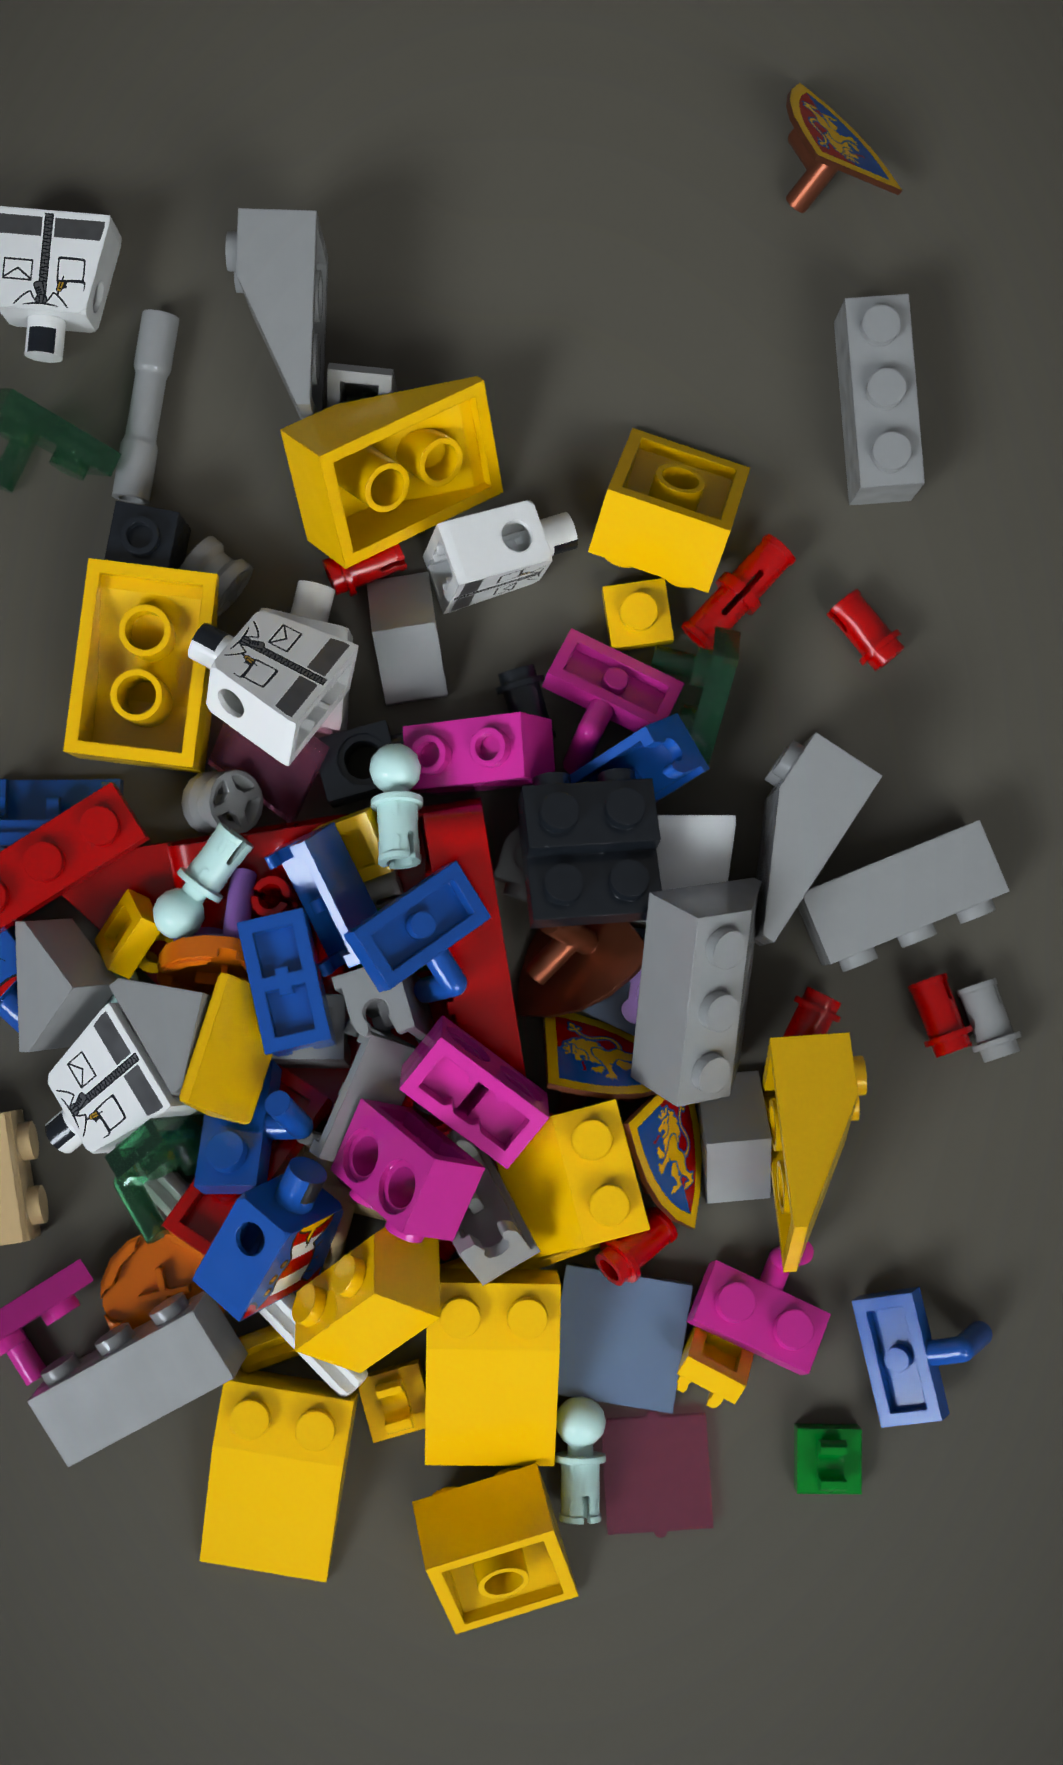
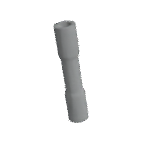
M148 309L142 311L134 358L135 378L126 432L120 443L112 491L113 498L128 503H150L158 454L156 441L166 380L172 369L180 321L177 316L165 311Z

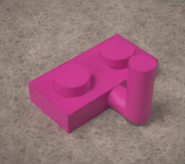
M571 628L542 685L543 688L587 709L563 760L564 769L572 774L591 761L610 720L633 732H637L646 725L669 717L685 683Z
M809 1241L799 1266L809 1263L813 1258L814 1250ZM777 1246L769 1253L759 1280L720 1261L710 1262L686 1322L794 1373L806 1375L810 1373L831 1314L783 1291L790 1272L783 1273L780 1246Z
M81 1259L0 1308V1357L5 1353L8 1355L26 1386L42 1377L40 1373L46 1368V1365L22 1327L40 1316L46 1326H49L81 1305L75 1294L94 1281Z

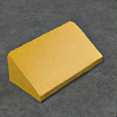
M222 972L218 976L179 1095V1101L207 1116L244 1125L249 1124L253 1119L273 1055H265L249 982Z

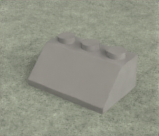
M756 878L649 892L631 1078L676 1107L728 1097L731 1094L741 1061L762 881Z

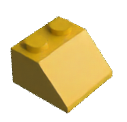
M632 428L608 486L588 552L604 557L613 565L623 568L633 567L665 578L674 586L694 588L709 593L733 526L750 467Z
M616 1099L550 1116L508 1169L497 1162L499 1174L541 1251L529 1259L583 1248L650 1230Z
M384 1227L347 1255H344L311 1282L304 1285L296 1292L292 1307V1317L295 1321V1351L362 1373L440 1319L439 1239L424 1237L422 1243H411L394 1236Z
M537 1463L522 1468H506L496 1473L493 1477L461 1487H445L433 1493L432 1496L412 1501L425 1570L455 1634L579 1596L551 1500Z

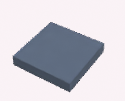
M566 1262L561 1288L558 1395L567 1397L582 1396L597 1402L673 1414L679 1377L677 1371L683 1352L687 1327L686 1321L693 1289L692 1283L641 1274L636 1282H625L621 1286H617L610 1282L598 1267Z

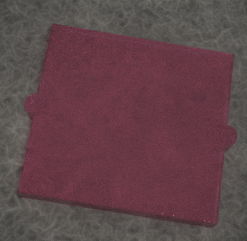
M224 722L208 764L219 772L227 770L247 772L257 781L261 788L263 804L285 821L293 822L299 815L330 747L313 736L288 767Z
M649 1410L646 1416L605 1418L606 1425L601 1439L602 1453L606 1454L603 1471L608 1535L654 1532L656 1537L663 1538L666 1536L667 1531L714 1528L706 1413L659 1415L658 1411Z

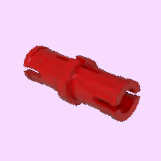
M765 535L761 539V543L732 573L724 572L715 582L718 589L688 621L681 625L684 633L705 652L711 653L715 649L716 644L745 613L752 616L761 606L759 598L789 566L796 562L792 552L773 535Z

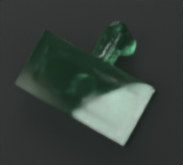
M0 388V436L9 441L0 458V489L9 493L13 492L36 445L53 454L49 461L53 467L73 478L84 481L86 475L111 477L122 455L121 453L16 390Z
M718 626L715 627L710 649L698 647L696 654L655 645L650 665L661 672L690 678L689 685L699 687L694 705L683 703L679 716L708 766L739 661L741 636L739 631Z
M204 1114L150 1118L104 1157L115 1175L113 1180L114 1188L147 1244L160 1240L169 1231L161 1226L164 1219L144 1184L149 1180L161 1178L171 1172L183 1171L186 1176L196 1173Z

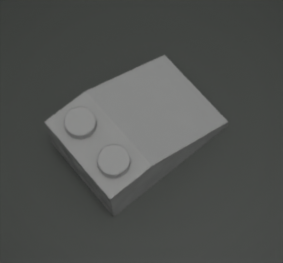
M238 208L237 231H227L225 255L227 271L234 272L236 293H244L257 327L302 420L323 410L328 253L318 213L315 210Z
M817 732L802 745L793 740L788 748L782 751L764 779L774 787L764 802L756 879L762 881L755 943L759 946L776 941L883 776Z

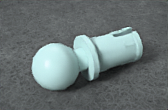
M401 743L386 744L379 748L372 756L369 769L373 783L383 791V793L371 798L370 802L371 809L377 812L379 833L378 865L383 868L389 866V869H407L421 864L418 810L423 807V797L420 794L410 792L419 781L421 764L417 754L411 748Z
M219 822L197 857L193 859L188 868L180 867L177 871L178 876L186 882L183 887L165 891L157 899L152 909L156 928L164 936L172 939L193 936L201 928L205 919L202 903L206 898L217 903L221 901L223 896L220 891L254 846L233 829L229 830L228 826Z
M582 1396L567 1399L557 1410V1432L562 1440L568 1444V1451L555 1453V1462L561 1464V1513H559V1521L584 1525V1518H587V1523L589 1524L601 1521L600 1464L606 1462L605 1453L593 1451V1444L604 1433L606 1425L604 1411L597 1401Z

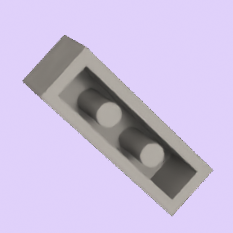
M909 294L845 298L834 321L849 505L911 501L925 484Z
M978 820L813 887L807 891L798 905V909L821 965H831L839 962L842 971L845 972L879 958L874 947L894 938H898L901 948L936 935L937 931L933 923L956 914L960 924L991 913L996 910L992 898L1007 893L1010 890L981 821Z
M205 1291L188 1300L183 1292L175 1294L152 1309L149 1313L151 1320L135 1329H132L129 1322L120 1324L101 1336L94 1343L97 1349L78 1359L75 1352H70L58 1358L41 1371L40 1375L44 1381L27 1402L68 1467L234 1379L248 1353L217 1302Z

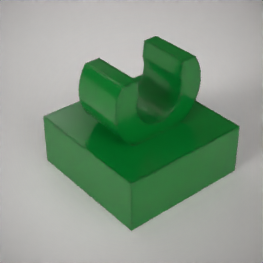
M794 1423V1489L797 1494H862V1429L858 1424Z

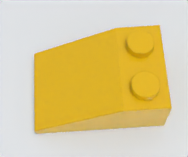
M478 376L335 404L280 429L307 541L345 569L503 493L485 383Z
M88 558L63 752L80 759L194 773L205 772L212 713L206 705L210 669L188 657V649L192 638L201 625L208 623L217 628L218 574Z
M850 1032L774 1037L769 1040L762 1091L772 1137L771 1177L783 1273L797 1272L845 1145L851 1121L859 1120V1096L866 1095L865 1060L863 1056H853Z
M440 1268L441 1318L426 1329L425 1465L529 1466L537 1463L538 1466H555L561 1318V1282L558 1270L510 1269L483 1286L470 1269Z
M241 1367L234 1379L223 1384L212 1445L200 1552L201 1562L327 1582L359 1396L358 1388L350 1396L343 1398L338 1396L325 1381L259 1370L246 1373Z

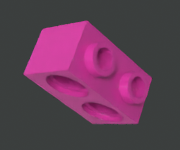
M514 712L403 726L404 745L411 748L417 754L421 764L419 781L410 790L413 792L441 796L530 786L535 776L542 773L555 772L552 719L524 712Z
M444 1015L440 1017L402 1065L399 1090L506 1169L510 1167L549 1119L547 1092Z
M361 1098L330 1170L351 1188L349 1195L354 1201L377 1211L387 1220L385 1228L391 1234L411 1243H422L424 1237L448 1241L454 1240L485 1171V1167L412 1108Z

